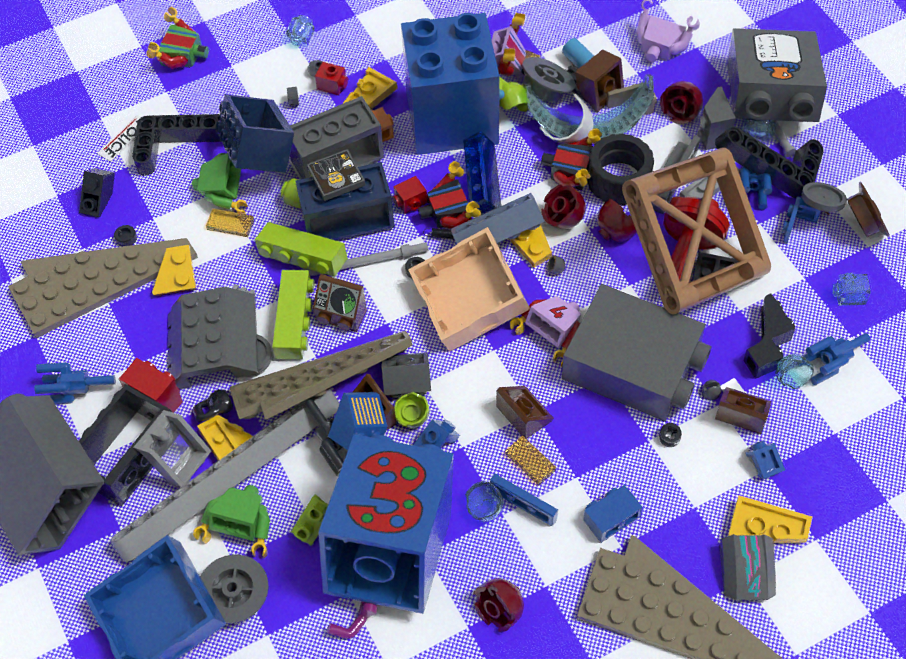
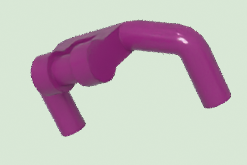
M361 601L358 616L349 628L329 623L327 633L344 639L355 637L366 623L367 618L376 615L377 605Z

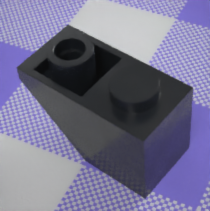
M97 168L84 171L79 213L101 217L113 194L115 172Z

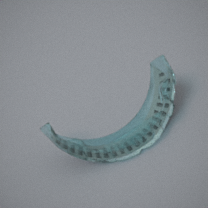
M645 74L634 94L617 108L592 116L594 122L593 129L597 128L602 133L600 138L611 134H623L629 129L631 130L638 123L654 98L653 76ZM525 84L527 106L543 128L559 138L568 137L578 129L583 119L582 116L568 115L551 108L534 93L530 84Z

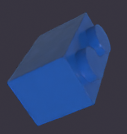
M623 485L618 489L615 487L608 491L600 501L594 500L589 503L585 508L583 521L600 543L639 519L643 507L629 489Z

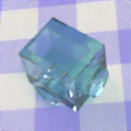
M840 274L837 282L833 284V295L837 297L838 306L866 305L871 294L867 274Z

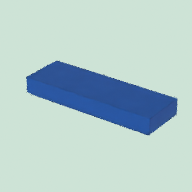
M494 473L490 479L491 492L548 525L553 526L558 518L557 508Z

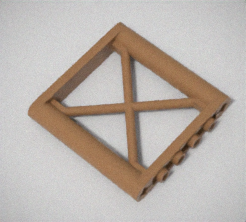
M719 148L624 182L622 188L624 198L662 303L670 314L682 312L770 272L771 262L734 158L727 148ZM708 177L696 221L658 196V194ZM716 181L718 182L742 252L704 227ZM652 203L693 230L680 281ZM701 236L739 261L689 283Z

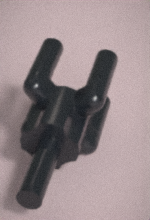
M311 398L304 404L319 425L315 429V433L321 440L319 451L335 475L338 476L344 461L337 451L343 447L328 437L334 418L327 420Z

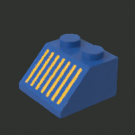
M376 392L343 393L328 437L348 450L354 434L366 437L385 435L388 426L380 395Z

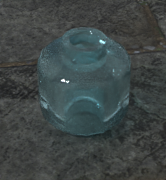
M298 15L291 19L286 35L293 45L301 46V44L306 45L310 42L315 31L313 21L304 15Z
M745 119L743 130L756 140L766 142L769 138H773L776 122L774 120Z

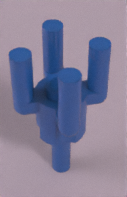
M741 166L740 178L745 192L748 193L750 190H756L758 193L759 209H766L768 207L767 195L772 193L771 176L767 173L758 175Z
M864 333L851 341L843 338L835 341L834 337L828 336L807 347L806 354L797 358V363L799 366H804L817 358H821L825 365L820 367V373L810 378L813 385H818L838 374L839 368L846 365L854 357L853 350L869 342L870 336Z
M67 362L36 365L37 373L61 372V374L43 375V384L35 385L34 387L35 394L63 393L49 395L55 404L72 403L75 400L74 394L87 393L89 386L116 384L115 375L88 377L87 370L71 371V366Z

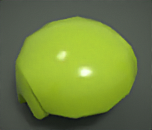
M411 392L401 396L395 402L396 421L400 425L413 429L422 426L427 421L430 409L428 401L424 396Z

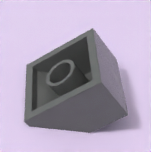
M717 87L704 107L703 116L700 117L701 126L697 136L700 137V143H703L705 150L715 149L716 138L735 124L736 117L722 87Z
M428 352L393 355L383 360L384 395L397 398L406 393L415 392L419 395H425L428 391H431Z

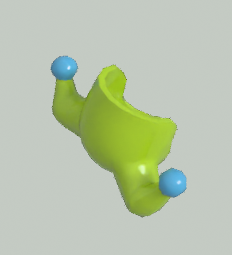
M499 77V106L506 110L516 106L519 111L527 112L530 109L528 105L530 102L524 84L506 82ZM531 94L536 103H538L539 98Z

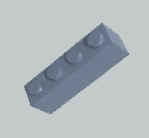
M529 193L452 228L451 232L458 244L488 227L499 245L501 241L507 238L514 239L518 237L520 232L538 228L541 225L540 223L545 221L532 193Z

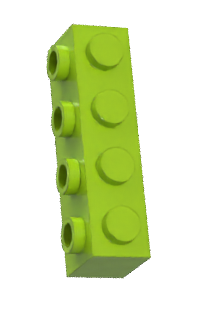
M268 222L255 238L258 253L263 257L334 277L348 259L343 242Z
M282 270L272 346L275 359L303 360L304 351L308 350V337L305 336L306 331H310V317H308V312H312L310 293H314V279H310L309 270Z

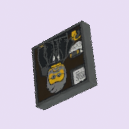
M348 149L307 164V169L324 201L365 186V180Z

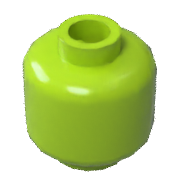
M292 178L283 184L281 197H283L285 204L301 209L295 180L299 179Z

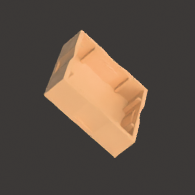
M488 227L459 242L450 250L436 254L408 269L419 294L428 306L429 316L435 329L449 352L530 310L516 279Z

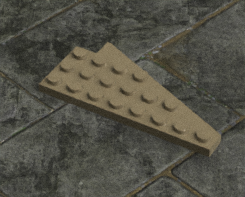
M182 238L23 260L21 264L28 277L9 285L8 288L35 338H38L157 279L166 248L189 245L192 261L197 259L198 256L188 239Z
M405 330L230 386L239 419H251L257 416L258 413L263 412L266 420L312 396L324 395L327 393L328 388L356 374L364 373L369 367L413 346L411 337Z
M631 535L625 556L600 548L577 614V620L690 659H783L637 537Z

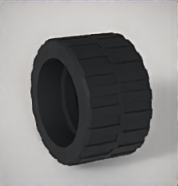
M611 134L601 138L590 150L588 173L591 177L587 179L590 191L603 202L612 199L619 205H626L627 203L622 191L624 182L653 172V152L642 139L630 134ZM613 163H623L633 167L637 172L628 176H617L607 172L603 167Z

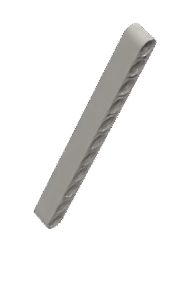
M328 388L327 393L324 395L312 396L300 402L116 533L111 538L110 543L122 560L129 562L204 509L210 500L223 495L229 488L236 486L319 426L304 403L312 398L326 419L333 416L337 412L340 403L331 388Z

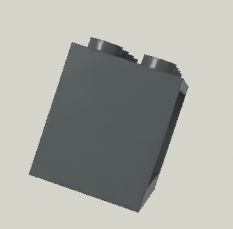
M362 96L290 125L294 131L290 160L301 179L311 177L307 164L346 149L350 152L357 167L365 166L384 158L381 124Z

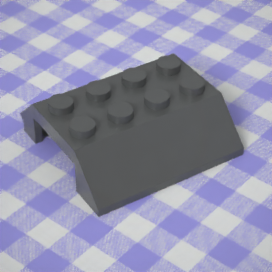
M229 287L181 295L173 304L171 312L168 314V329H170L168 331V348H170L168 350V368H170L168 372L176 379L177 387L179 389L191 387L188 377L231 370L235 378L258 374L256 296L252 293Z

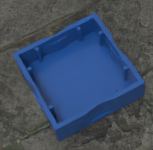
M166 535L138 555L126 568L112 574L84 594L98 625L104 630L109 639L111 651L116 659H179L226 625L180 541L169 535Z

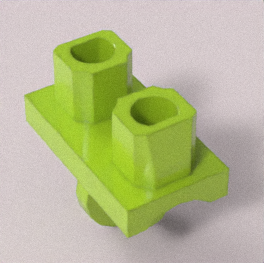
M315 494L291 530V533L301 541L312 545L319 535V529L328 504Z

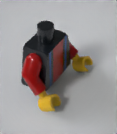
M594 128L588 133V137L569 144H559L555 155L543 153L541 165L551 167V179L559 185H570L575 189L583 190V187L587 184L586 179L591 177L588 173L590 150L593 148L592 143L595 144L601 140L602 133L597 128Z
M457 161L449 164L450 174L447 173L427 193L428 205L418 208L420 219L424 220L433 217L438 228L452 229L472 220L471 217L476 218L481 215V211L478 210L479 205L475 201L468 203L459 180H455V176L461 177L464 174V169L459 167L460 164Z

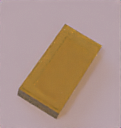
M212 209L206 228L210 231L248 237L255 220L252 215Z
M524 436L520 437L505 450V454L538 486L556 471V466Z

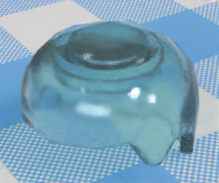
M791 354L779 361L775 374L777 380L784 387L787 385L795 390L804 386L811 379L814 373V366L803 355Z
M481 481L475 483L466 492L467 511L477 521L488 522L498 517L503 509L501 492L491 482Z

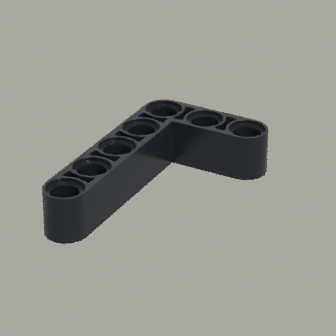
M221 114L147 115L141 117L137 122L132 154L137 172L142 176H148L155 171L159 143L220 142V137L216 134L215 128L216 122L220 121Z
M735 126L729 127L715 140L717 149L727 148L732 153L735 162L758 175L769 174L771 176V184L793 198L801 196L803 187L806 184L815 182L824 153L822 144L816 139H811L796 150L791 162Z

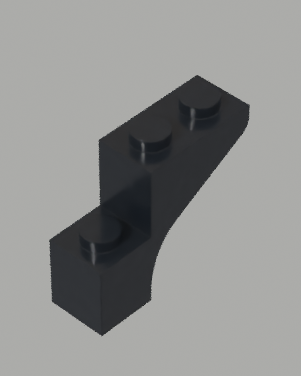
M772 293L764 297L763 306L760 310L761 341L746 350L743 360L755 379L780 369L784 357L779 345L791 341L796 329L793 320L787 317L781 303L774 298Z

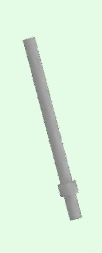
M427 242L411 246L405 244L400 245V248L347 259L340 270L397 257H412V254L428 251ZM301 269L309 270L310 277L321 274L310 269Z

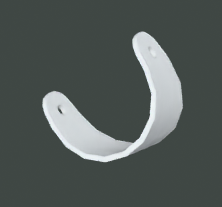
M576 94L574 96L583 108V119L581 125L574 133L568 137L555 138L543 126L540 127L545 135L558 144L577 142L588 137V133L593 129L592 113Z

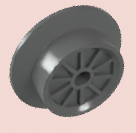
M529 57L524 60L522 67L526 76L523 84L534 96L545 101L555 102L560 99L563 93H570L575 89L576 84L573 77L559 65L538 57Z
M232 554L218 558L209 564L200 576L226 623H238L252 617L263 606L268 595L269 584L266 572L256 560L245 555Z

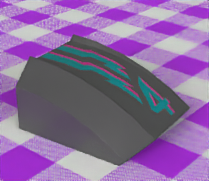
M733 534L722 538L719 550L724 595L735 600H769L776 596L773 538L765 534Z

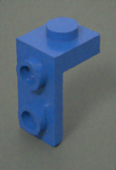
M797 197L795 205L790 204L786 217H790V221L784 222L781 232L785 234L783 242L788 243L795 217L817 223L821 210L809 206L801 197Z
M432 419L413 446L432 444L441 448L445 442L455 443L460 434L455 431L456 427L446 419L443 421Z

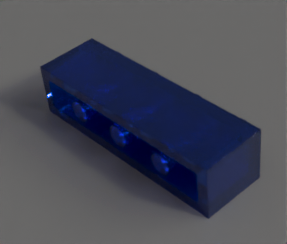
M480 131L464 139L463 145L469 202L475 201L479 205L478 210L483 215L502 205L495 143Z

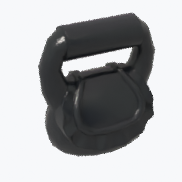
M218 389L214 390L208 399L194 405L193 412L196 420L203 422L218 414L230 412L233 409V404L226 390ZM207 406L209 408V412L204 414L202 408Z

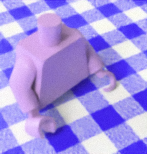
M643 0L641 8L644 11L643 14L640 13L637 37L639 43L642 44V52L646 54V60L649 62H655L657 58L669 60L672 55L685 51L693 36V30H697L700 27L699 19H697L694 25H690L693 17L689 16L686 21L688 25L686 30L685 26L648 15L649 9L644 8V3L649 1L653 4L652 0Z

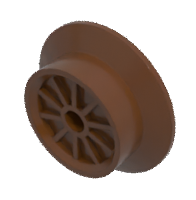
M860 181L859 192L847 198L854 216L867 238L878 232L889 237L890 234L881 218L882 215L877 205Z

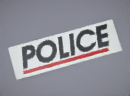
M136 115L97 154L112 161L135 138L137 122L141 117Z

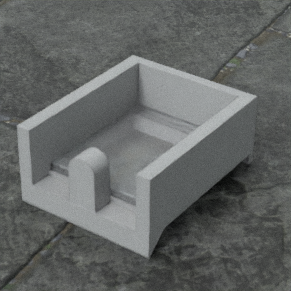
M165 410L162 411L133 447L143 454L164 477L167 484L179 488L190 481L193 474L204 463L211 452L209 447L181 415Z

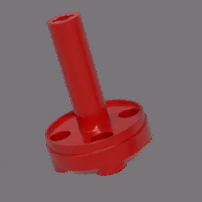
M673 197L670 204L696 221L702 198ZM711 199L704 227L725 240L730 228L729 220L719 208L718 202ZM665 212L664 228L671 237L678 241L671 259L680 281L693 230ZM701 236L698 249L709 250L717 248Z

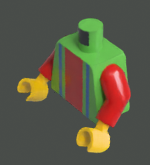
M169 7L168 13L165 12L164 20L174 22L175 24H170L160 46L155 42L149 43L146 55L149 58L157 57L161 65L168 66L171 69L192 67L197 57H208L209 47L203 46L199 34L181 18L178 19L176 17L177 10L174 7Z

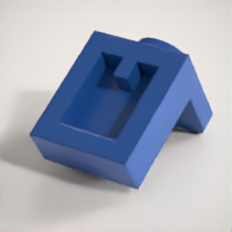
M760 441L752 444V449L745 452L746 457H752L760 479H766L785 471L775 443L766 444L765 441Z

